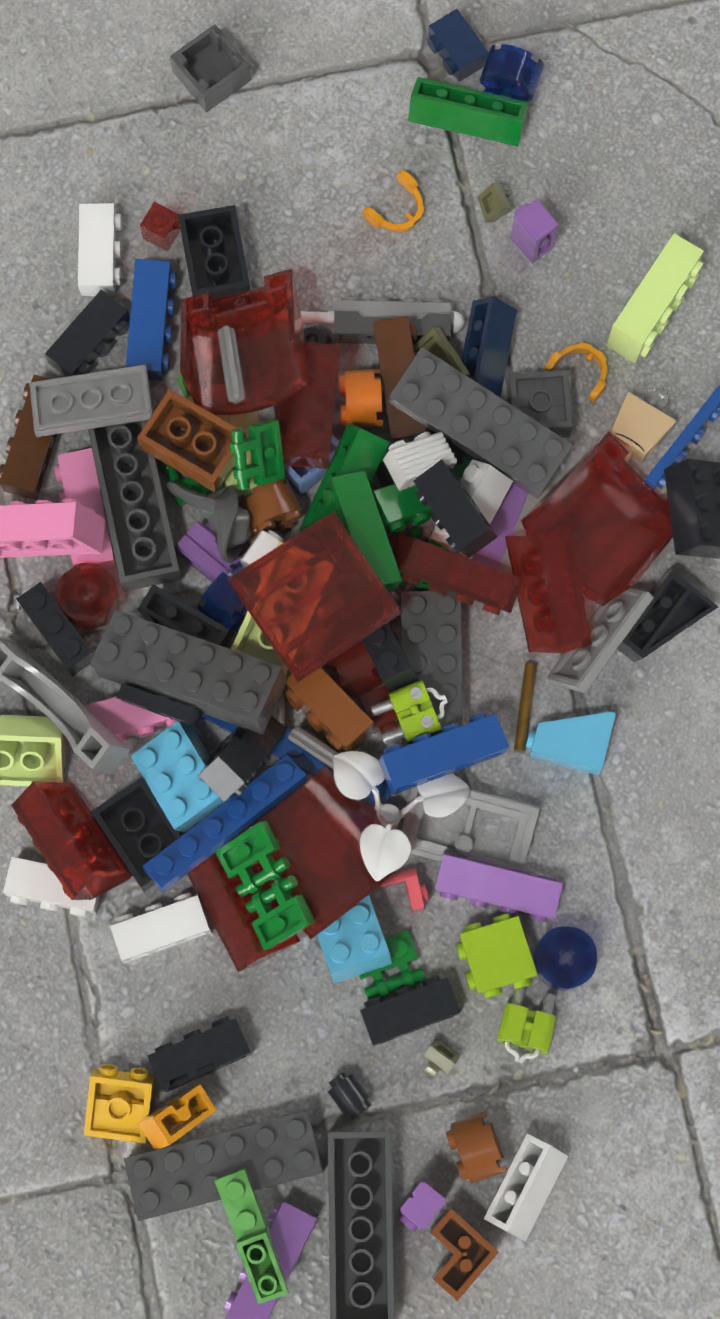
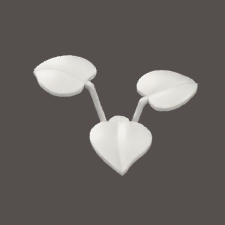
M348 751L337 754L332 759L335 784L345 797L361 800L368 797L371 791L374 794V809L377 813L373 824L365 828L361 834L359 845L363 862L375 881H380L388 874L401 868L410 856L411 845L407 836L402 831L396 830L400 819L405 817L407 812L423 801V809L427 815L436 818L446 817L460 809L469 796V786L452 773L417 786V791L421 796L416 797L406 807L399 810L395 805L381 804L379 790L376 786L384 781L385 776L379 761L375 757L364 752Z

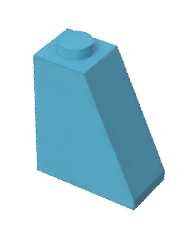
M604 712L538 723L536 731H529L526 748L531 749L529 757L599 776L604 764L616 713Z

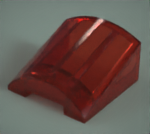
M292 268L264 276L263 287L213 301L209 292L181 299L180 372L196 405L214 415L251 413L280 404L295 396L312 383L295 276ZM223 326H229V328H234L245 393L244 401L239 402V404L229 402L227 399L217 333Z
M609 431L521 520L530 541L549 567L573 589L601 606L606 605L634 586L673 538L668 497L662 500L624 460L629 452Z
M334 511L228 578L246 609L297 682L305 680L403 613Z
M326 766L238 835L240 836L259 822H268L280 846L279 850L272 853L274 860L277 861L282 857H286L290 862V867L284 870L283 875L279 878L285 879L293 875L297 879L298 885L291 889L290 894L292 898L297 895H303L315 920L314 924L301 931L308 939L314 938L396 872L388 874L380 881H375L367 870L360 852V837L365 828L375 823L355 799L345 797L338 790L334 781V775ZM260 862L251 867L255 874L263 870ZM270 879L264 883L267 889L271 888L272 883L276 880Z

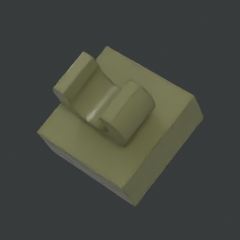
M492 183L477 197L486 223L496 222L502 215L508 214L515 208L514 204L508 203L507 197L510 195V191L504 190L502 183Z
M435 1038L423 1055L430 1060V1063L423 1072L432 1079L440 1069L449 1074L460 1056Z

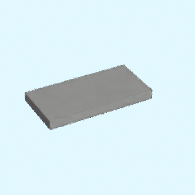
M146 364L29 383L36 437L149 420L153 414Z
M614 585L548 674L547 679L554 685L585 693L654 597L648 591Z

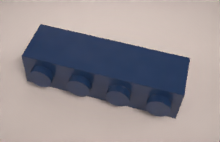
M493 296L473 300L461 361L470 373L469 378L501 398L517 309Z

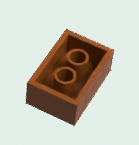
M171 389L167 391L137 437L140 449L215 493L235 465L234 453L230 451L229 442L232 441L231 430L237 428Z
M311 657L286 679L284 692L286 702L296 712L301 709L307 717L305 720L316 733L322 731L328 739L326 741L327 745L338 753L355 751L373 734L374 722Z

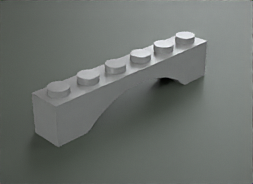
M0 639V681L24 696L48 716L67 737L73 751L92 770L114 774L130 749L18 643Z

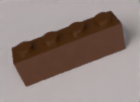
M408 316L374 321L373 327L391 440L412 437L426 432V426L389 403L390 394L418 353L413 351L412 344L413 340H417L415 322L409 323Z
M33 374L31 382L49 380L50 378ZM27 383L23 392V400H25L23 409L18 410L15 417L14 426L17 427L15 435L10 437L7 442L6 454H8L6 463L0 465V485L4 492L38 500L58 434L36 437L30 385Z

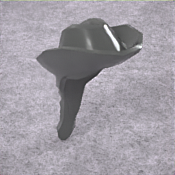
M169 481L166 486L174 496L183 499L189 505L205 513L210 526L217 535L215 543L222 560L233 563L241 554V544L245 543L251 534L249 513L246 509L238 506L239 499L234 487L227 486L219 497H214L211 494L207 495L205 492L198 493L197 490L183 487L178 482Z

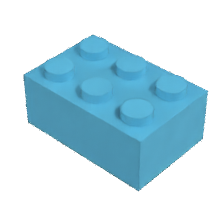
M176 721L132 754L131 758L174 830L186 833L225 802L198 776L210 759V754L194 728L179 721Z
M360 869L302 889L305 902L315 920L313 925L333 984L392 964L389 950Z

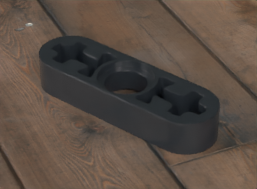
M126 684L121 685L116 697L128 704L198 728L203 715L202 712Z

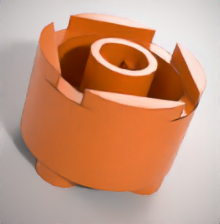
M380 369L345 370V375H339L340 396H346V404H340L342 425L350 423L361 429L383 428V420H377V418H383L381 378L375 379V377H380Z

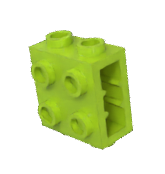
M510 913L493 918V924L482 927L481 922L463 927L464 933L459 934L460 942L455 943L460 961L466 960L469 969L468 972L464 973L469 990L475 989L477 996L484 994L485 999L503 994L502 988L514 985L515 990L532 985L531 979L536 978L537 972L519 916L511 918Z

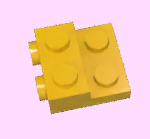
M101 1064L99 1068H94L90 1075L84 1136L146 1144L147 1137L138 1123L150 1115L155 1076L149 1075V1071L143 1068H132L130 1073L118 1071V1067L113 1064Z

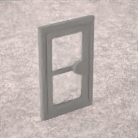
M417 786L412 789L409 803L416 797L421 796L417 791ZM470 788L469 796L463 806L455 813L446 817L436 818L427 815L423 809V801L419 802L406 813L401 831L410 842V854L441 862L443 853L446 851L523 870L540 807Z

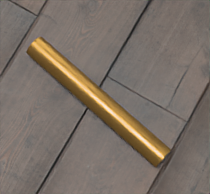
M525 663L514 743V751L520 753L526 752L536 664Z

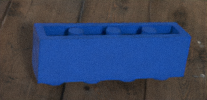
M135 259L126 367L146 364L148 379L163 381L164 371H169L170 355L165 353L166 343L171 344L172 326H168V316L174 315V299H170L171 289H176L177 273L172 271L170 261Z
M486 713L475 715L469 719L470 723L460 727L458 723L448 725L441 729V734L430 737L429 733L420 735L412 740L413 744L402 747L401 744H396L384 750L385 754L381 755L379 763L391 794L395 795L505 754L509 749V745L496 713L487 716Z

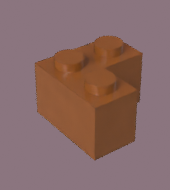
M449 1208L429 1232L453 1254L432 1278L458 1301L499 1251L454 1210Z

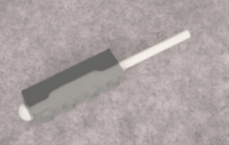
M344 297L341 300H335V311L328 312L235 309V321L334 324V343L376 344L373 327L374 321L408 316L409 323L415 322L417 340L412 341L413 345L433 327H440L450 342L451 328H453V334L460 332L465 325L463 315L457 311H451V303H445V301L440 299L416 302L414 299L405 298L395 302L387 301L384 298L358 301L354 297Z

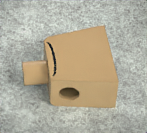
M628 392L608 438V442L616 447L610 456L611 462L621 468L626 466L631 457L639 462H644L671 433L676 420Z

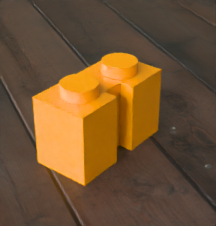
M201 1084L185 1089L168 1101V1106L156 1110L138 1124L154 1150L171 1145L217 1110Z

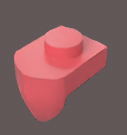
M415 868L402 870L381 884V887L405 884L412 913L424 911V903L429 902L425 884L419 885Z

